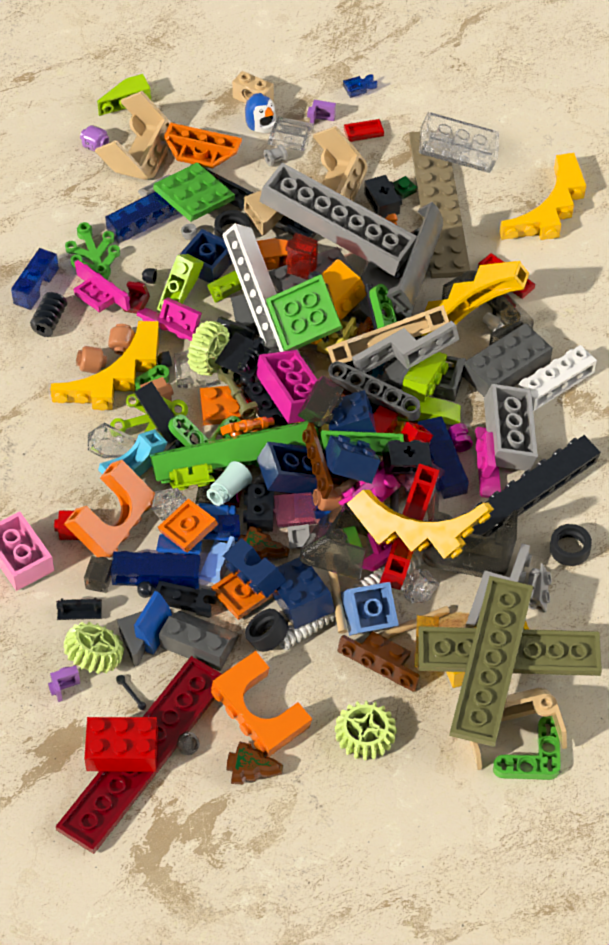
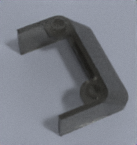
M467 271L444 284L442 300L448 299L454 283L474 281L477 271ZM507 293L487 301L488 305L496 310L501 322L504 324V326L490 334L489 346L525 323L533 329L534 320Z
M439 493L434 494L427 507L424 519L426 522H441L453 519L447 513L438 512ZM513 510L505 525L497 529L495 538L472 533L465 538L461 536L466 545L461 548L463 552L454 559L452 557L444 559L429 541L430 545L422 552L423 561L426 565L433 568L480 578L483 577L484 571L505 576L517 540L518 511Z
M347 503L340 505L319 520L301 548L300 561L310 566L360 580L366 548L347 543L348 537L341 529L355 526L358 534L367 537L369 532Z

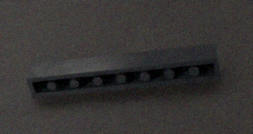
M585 435L578 439L576 437L567 444V447L557 449L551 458L541 460L533 470H526L520 479L510 481L501 492H494L489 497V500L485 502H489L494 509L489 513L491 517L482 524L478 522L472 527L474 531L465 538L461 536V538L472 549L595 464L601 452ZM483 502L478 503L473 509L481 505Z

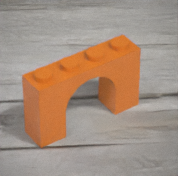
M123 460L111 463L100 477L119 499L121 514L118 522L114 526L105 524L86 505L76 508L64 523L98 559L111 558L117 553L118 545L129 537V531L141 521L140 516L152 506V500L156 496Z
M254 651L213 680L211 693L218 702L221 701L224 704L227 714L232 719L235 718L238 721L243 734L251 737L255 748L264 753L266 757H270L310 728L312 718L299 702L279 716L270 719L259 718L246 708L243 699L244 694L266 678L270 669L261 656Z

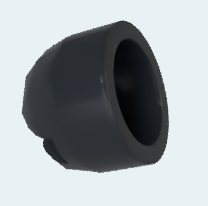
M146 268L142 272L143 281L148 284H155L157 269Z
M169 351L158 355V365L173 366Z

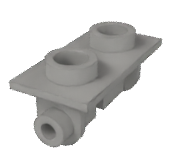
M541 564L540 570L533 568L529 572L528 585H532L536 589L532 590L528 608L535 610L541 606L543 611L546 612L547 603L550 602L548 587L551 585L552 578L550 572H547L543 564Z

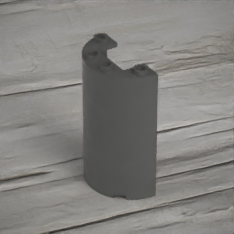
M433 202L418 209V213L424 217L420 228L410 232L416 235L417 239L411 254L400 268L401 276L395 278L390 273L368 261L361 275L364 285L373 284V287L378 284H383L388 288L387 297L392 300L397 322L412 315L443 228L441 212ZM366 295L347 316L350 319L354 317L357 323L369 327L370 324L372 325ZM382 309V314L387 317L385 310Z

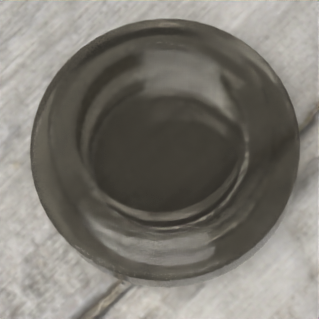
M184 732L179 736L177 746L182 754L192 755L199 749L200 741L194 733Z

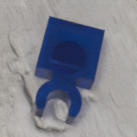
M369 74L364 79L357 76L343 80V87L349 97L352 98L367 93V89L377 88L378 82L373 81V74Z

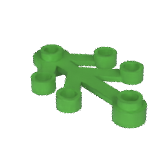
M82 222L77 227V236L85 241L88 250L77 247L75 241L66 242V252L68 254H76L70 259L71 266L76 268L74 261L79 260L108 280L111 275L110 265L115 258L120 256L119 246H109L115 240L114 233L111 231L104 232L102 235L103 241L96 249L92 239V226L87 222ZM108 248L109 255L101 262L100 258ZM82 257L92 260L93 264L82 261Z

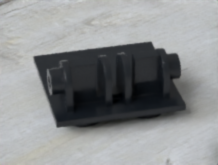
M235 332L215 363L251 380L257 371L259 355L268 354L271 349L265 346V340L261 337L253 341Z

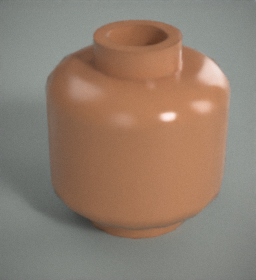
M117 324L110 330L108 346L115 354L123 355L136 333L127 324Z
M84 346L82 350H78L76 366H79L80 371L97 374L101 371V368L106 367L107 356H103L101 348Z
M333 484L328 499H322L318 488L314 490L313 502L319 510L338 511L342 505L338 502L344 496L343 494L339 496L334 490L339 484Z

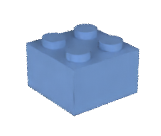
M390 582L340 592L349 636L399 626Z

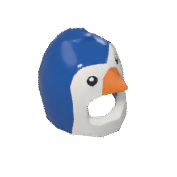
M255 93L246 101L245 119L249 129L261 133H270L276 128L277 121L274 103L262 93ZM269 116L272 119V122L267 126H263L260 123L261 118Z

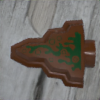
M250 526L246 535H239L238 541L241 538L254 548L262 560L264 558L277 560L289 556L290 549L281 542L273 541L271 536L262 533L260 528Z
M240 741L236 753L229 752L226 771L232 772L231 784L243 785L246 781H256L260 777L271 778L281 775L283 764L274 758L264 757L260 750L252 748L249 743Z

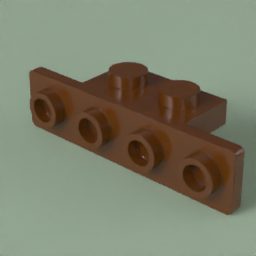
M309 422L306 430L302 433V440L307 447V456L312 463V472L317 479V488L321 492L322 499H328L333 484H342L344 476L333 474L328 468L314 423Z
M373 631L362 644L345 635L340 637L337 650L340 654L412 692L417 689L420 675L403 666L410 658V650Z

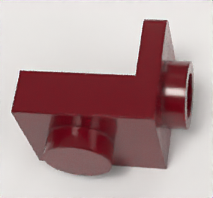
M128 281L126 285L129 290L130 309L128 311L123 309V311L137 314V311L145 308L150 294L145 284Z

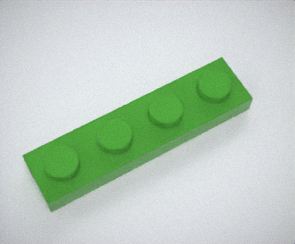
M323 430L320 433L323 453L330 435L336 437L343 435L354 442H358V440L365 441L370 444L371 449L378 456H382V450L388 442L392 440L404 442L403 434Z

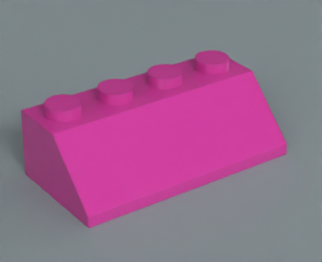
M297 350L259 355L256 376L288 424L308 421L329 402L330 397Z

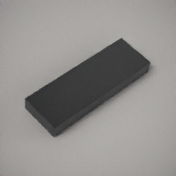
M151 381L136 390L134 395L160 435L167 441V445L177 440L168 427L169 421L175 416L153 382Z

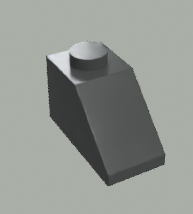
M142 611L117 620L119 633L134 666L139 665L145 653L144 640L136 637L134 624Z

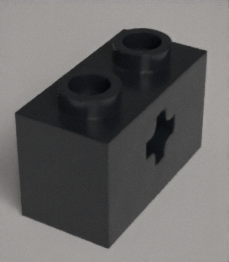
M386 175L365 180L364 195L375 214L383 218L390 214H400L401 196L395 192L393 182L389 181Z
M392 440L382 450L385 474H415L419 463L428 467L432 466L428 442Z

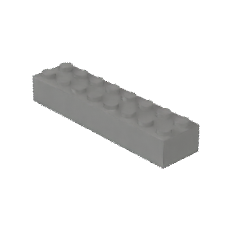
M284 163L280 164L262 188L259 202L393 276L396 275L413 250L417 239L416 235Z

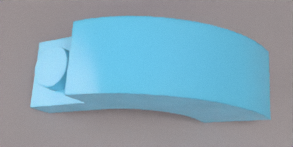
M155 429L141 433L127 453L119 458L100 463L98 470L103 474L111 463L123 460L140 477L152 467L150 454L164 451L167 441Z

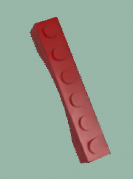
M419 463L402 515L423 521L440 470ZM399 536L392 543L379 583L390 582L391 588L401 590L413 551L409 550Z

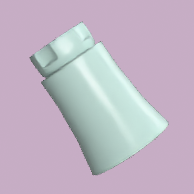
M230 462L225 471L207 491L208 499L216 506L228 502L239 491L252 483L250 471L239 462Z

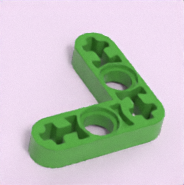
M383 284L376 285L369 292L378 329L397 322L392 300L387 297L388 288ZM382 309L385 310L387 317L382 314Z
M184 415L173 417L169 421L168 427L171 433L184 446L194 445L190 441L191 434L198 438V444L216 440L217 435H221L223 438L231 437L230 434L222 435L220 427L241 420L237 416L226 418L209 438ZM179 421L181 422V426H180L181 428H180V429L177 428V425H178L177 422H179Z
M543 716L538 722V756L499 755L495 758L493 764V772L497 777L503 779L552 780L557 778L561 767L560 740L553 717ZM545 724H549L551 727L550 736H546ZM551 743L554 745L555 750L552 752L545 751L543 744ZM548 759H552L551 767L553 768V771H548ZM501 763H505L506 770H502ZM514 763H517V765H516V771H513V769H514L513 764H514ZM529 763L533 769L530 772H525L521 769L520 765Z

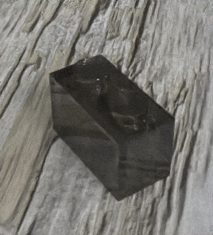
M322 376L315 382L298 416L307 422L314 423V426L318 429L324 424L328 425L334 416L331 413L334 407L337 408L343 399L341 394L344 389L325 376Z

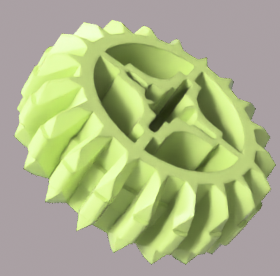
M206 321L196 328V333L193 334L192 341H190L191 344L188 348L189 354L187 357L189 358L188 364L190 369L197 372V374L212 376L213 373H217L218 369H221V366L216 364L215 361L230 340L228 339L230 336L228 329L224 325L216 321Z
M81 622L79 625L74 624L73 628H70L67 632L63 646L65 649L64 654L68 655V660L74 661V666L79 665L81 670L87 669L89 673L95 671L97 674H100L101 671L106 674L108 671H113L122 660L124 647L123 642L119 640L120 636L113 634L114 630H108L106 626H99L98 623L94 625L91 622L87 624Z
M367 700L364 702V705L357 701L355 707L349 704L347 711L342 710L340 717L336 719V740L340 742L339 746L341 749L346 748L347 755L353 752L355 759L359 755L363 756L364 761L370 755L375 759L376 753L383 756L385 750L389 751L391 744L395 742L396 722L394 718H391L392 714L390 711L385 712L384 705L379 708L377 707L376 701L372 705H368ZM373 720L379 723L383 729H381L379 725H376L373 722ZM348 731L352 732V735H355L358 740L353 738Z

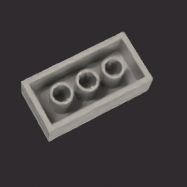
M492 384L484 397L486 431L493 432L496 466L525 471L531 469L538 457L531 390Z

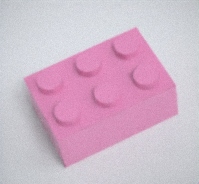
M20 511L0 521V568L16 591L54 571L51 554Z

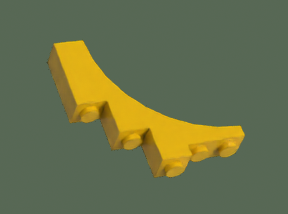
M575 153L556 155L554 165L556 184L551 194L540 206L529 213L517 218L501 221V240L539 235L540 240L559 238L561 230L560 219L572 218L574 208L572 200L584 199L586 183Z
M520 261L480 265L474 281L454 283L448 299L428 301L425 311L444 305L449 322L452 321L456 325L483 303L505 293L524 289L529 272Z
M138 321L136 334L128 349L111 366L101 372L76 381L51 383L52 402L92 403L93 410H113L115 390L135 391L136 372H146L157 365L159 321Z
M362 490L347 503L378 545H389L399 536L411 552L418 550L421 552L430 545V541L444 559L450 557L454 559L463 552L461 548L466 545L461 536L465 538L474 531L472 527L478 522L482 524L491 517L489 513L494 510L489 502L482 503L469 513L451 520L426 522L412 519L393 511L383 504L370 490Z

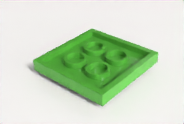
M195 163L154 183L153 187L154 191L190 222L234 201L235 198L233 192L199 163Z
M318 275L266 299L285 351L296 350L343 329L322 275Z

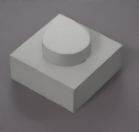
M309 524L287 527L290 549L312 546Z

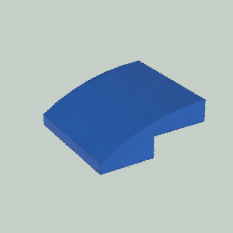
M154 591L134 624L136 637L144 640L145 651L152 655L155 654L160 645L159 633L168 617L172 615L167 602L157 591Z

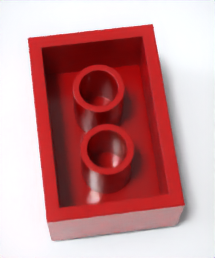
M87 717L84 754L86 771L156 772L157 717Z

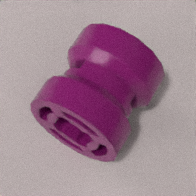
M463 423L455 424L447 430L455 452H465L473 445L472 439L468 435V428Z

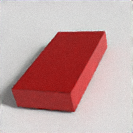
M380 119L344 124V132L350 142L384 136V129Z

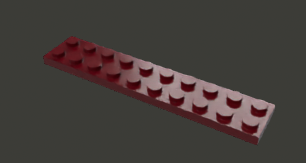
M191 656L143 716L157 717L156 772L99 771L55 826L56 831L95 854L215 700L211 693L212 683L222 673Z

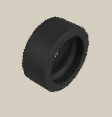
M238 210L224 211L216 217L214 222V234L224 239L223 234L225 231L221 228L227 224L236 223L251 228L249 217Z
M561 525L554 530L551 536L550 553L560 564L565 566L580 565L590 555L592 538L589 532L579 525ZM566 537L575 538L583 544V549L575 553L566 552L559 547L558 541Z
M269 608L256 614L247 625L245 631L246 639L258 651H270L277 647L286 637L289 629L288 621L276 609ZM272 625V627L265 634L262 635V633Z

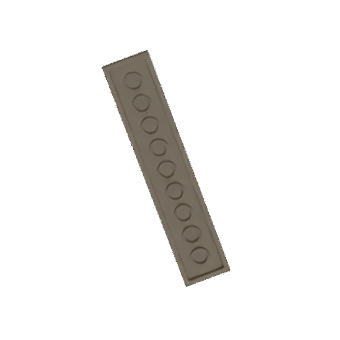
M446 130L409 132L420 208L433 202L439 208L443 218V228L429 264L431 279L470 276V265Z

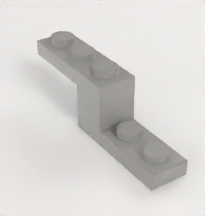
M450 321L418 340L403 328L353 356L354 367L367 373L396 357L406 369H409L460 340L457 327Z
M521 544L510 577L484 571L466 622V628L477 627L489 576L524 583L526 577L524 568L525 566H530L532 555L529 554L530 545Z

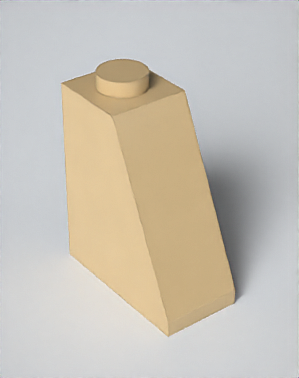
M261 190L244 197V211L263 236L284 215L259 202Z

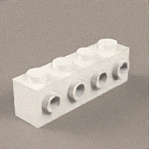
M580 345L575 349H570L559 359H554L548 366L538 369L532 376L522 379L518 388L531 390L533 411L592 375L595 372L597 360Z

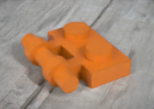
M258 417L253 420L246 419L220 427L222 435L230 434L232 437L243 434L242 432L251 433L267 429L268 426H273L275 422L272 417Z

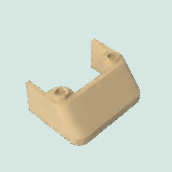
M140 91L121 100L124 107L132 114L130 128L137 135L129 152L117 140L96 148L95 152L114 172L148 180L155 177L169 149L164 135L171 122L146 94Z
M337 126L315 133L313 138L324 149L321 155V162L328 170L322 185L354 201L367 172L365 159Z
M538 687L507 695L501 722L535 713L544 717L552 716L562 749L567 748V732L557 700L547 689ZM470 741L477 769L481 770L482 762L478 743Z

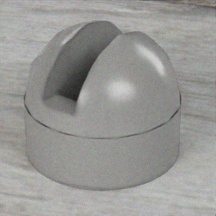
M186 224L181 228L184 239L191 241L197 235V229L194 224Z

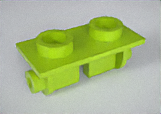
M236 270L207 284L215 303L242 289Z
M207 463L192 466L193 474H189L188 467L173 469L172 472H169L170 480H174V482H170L173 489L176 488V490H186L190 485L197 484L198 487L209 485L210 482L215 481L213 476L209 475V473H212L211 464L207 465Z

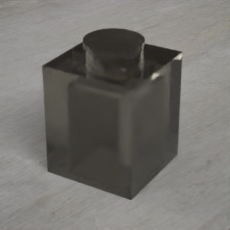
M91 556L84 575L85 589L107 593L114 573L112 560L106 557Z

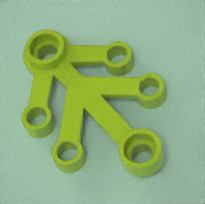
M130 394L127 397V406L136 408L144 412L145 415L127 420L115 418L109 426L110 432L115 436L124 434L127 428L145 423L149 424L144 432L156 428L134 394ZM162 397L174 416L187 415L188 406L184 401L177 399L171 402ZM129 398H135L136 403L130 404ZM179 406L181 407L182 411L180 413L175 412L174 407ZM121 423L122 428L118 430L114 425Z

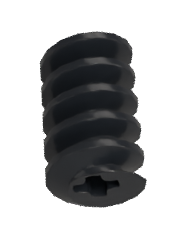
M55 292L44 294L30 321V326L35 333L43 337H50L53 334L67 306L66 298Z

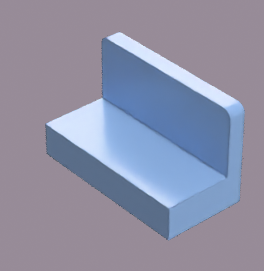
M230 536L227 543L214 540L201 570L200 579L217 583L224 578L227 571L225 566L227 561L223 555L235 544V537Z

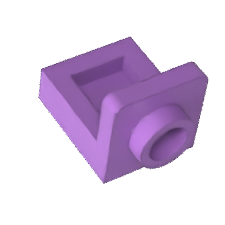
M314 100L312 107L309 106L307 118H310V125H314L316 119L334 121L336 103Z
M63 667L59 671L50 673L51 682L48 683L51 696L56 695L58 702L63 701L61 690L80 684L77 667Z

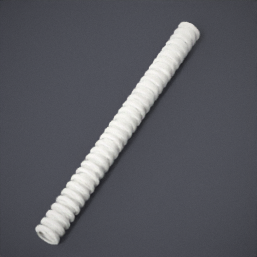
M430 541V545L423 551H413L407 574L410 573V570L413 571L416 567L426 563V560L428 561L437 554H440ZM385 566L375 571V574L372 573L369 577L359 581V584L356 583L348 589L379 584ZM335 612L297 629L289 625L288 633L279 644L280 647L288 650L290 646H295V643H300L301 639H306V635L311 636L312 632L315 633L318 629H322L323 625L326 626L329 622H333L334 618L336 619Z

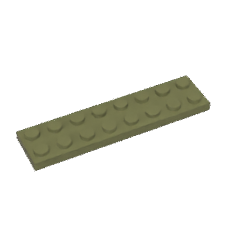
M489 576L449 736L495 747L532 595V585Z
M419 626V671L465 672L476 628ZM523 629L513 673L601 676L600 633L598 631Z

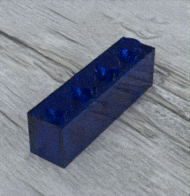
M155 191L105 216L106 229L113 232L114 239L121 243L174 215H178L180 212Z
M442 416L419 421L418 425H422L433 435L429 442L432 462L431 468L440 470L435 483L437 492H441L443 499L467 494L469 480Z
M113 551L112 585L138 586L142 581H149L154 587H157L159 581L199 589L201 573L200 555L192 553Z

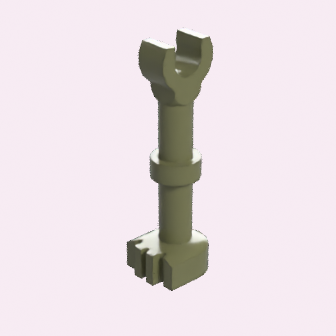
M219 369L218 379L230 388L232 398L237 400L241 407L239 409L241 417L243 419L256 417L259 411L256 401L247 403L243 396V390L234 381V372L228 370L227 374Z

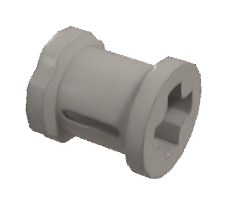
M283 144L278 145L277 148L272 150L266 149L263 152L265 161L269 166H272L277 161L288 159V154Z

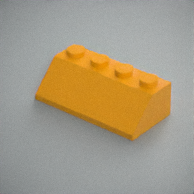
M337 259L322 274L325 283L329 285L334 306L341 321L366 296V290L361 278L341 260ZM322 339L316 340L311 344L317 345Z

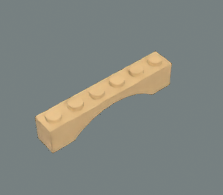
M444 305L331 345L327 349L332 363L337 361L345 363L351 361L353 356L403 328L413 337H417L438 329L448 323L449 319Z

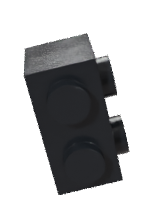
M249 484L248 493L244 492V505H248V508L243 510V523H247V531L250 526L260 528L262 532H273L274 491H268L266 484Z

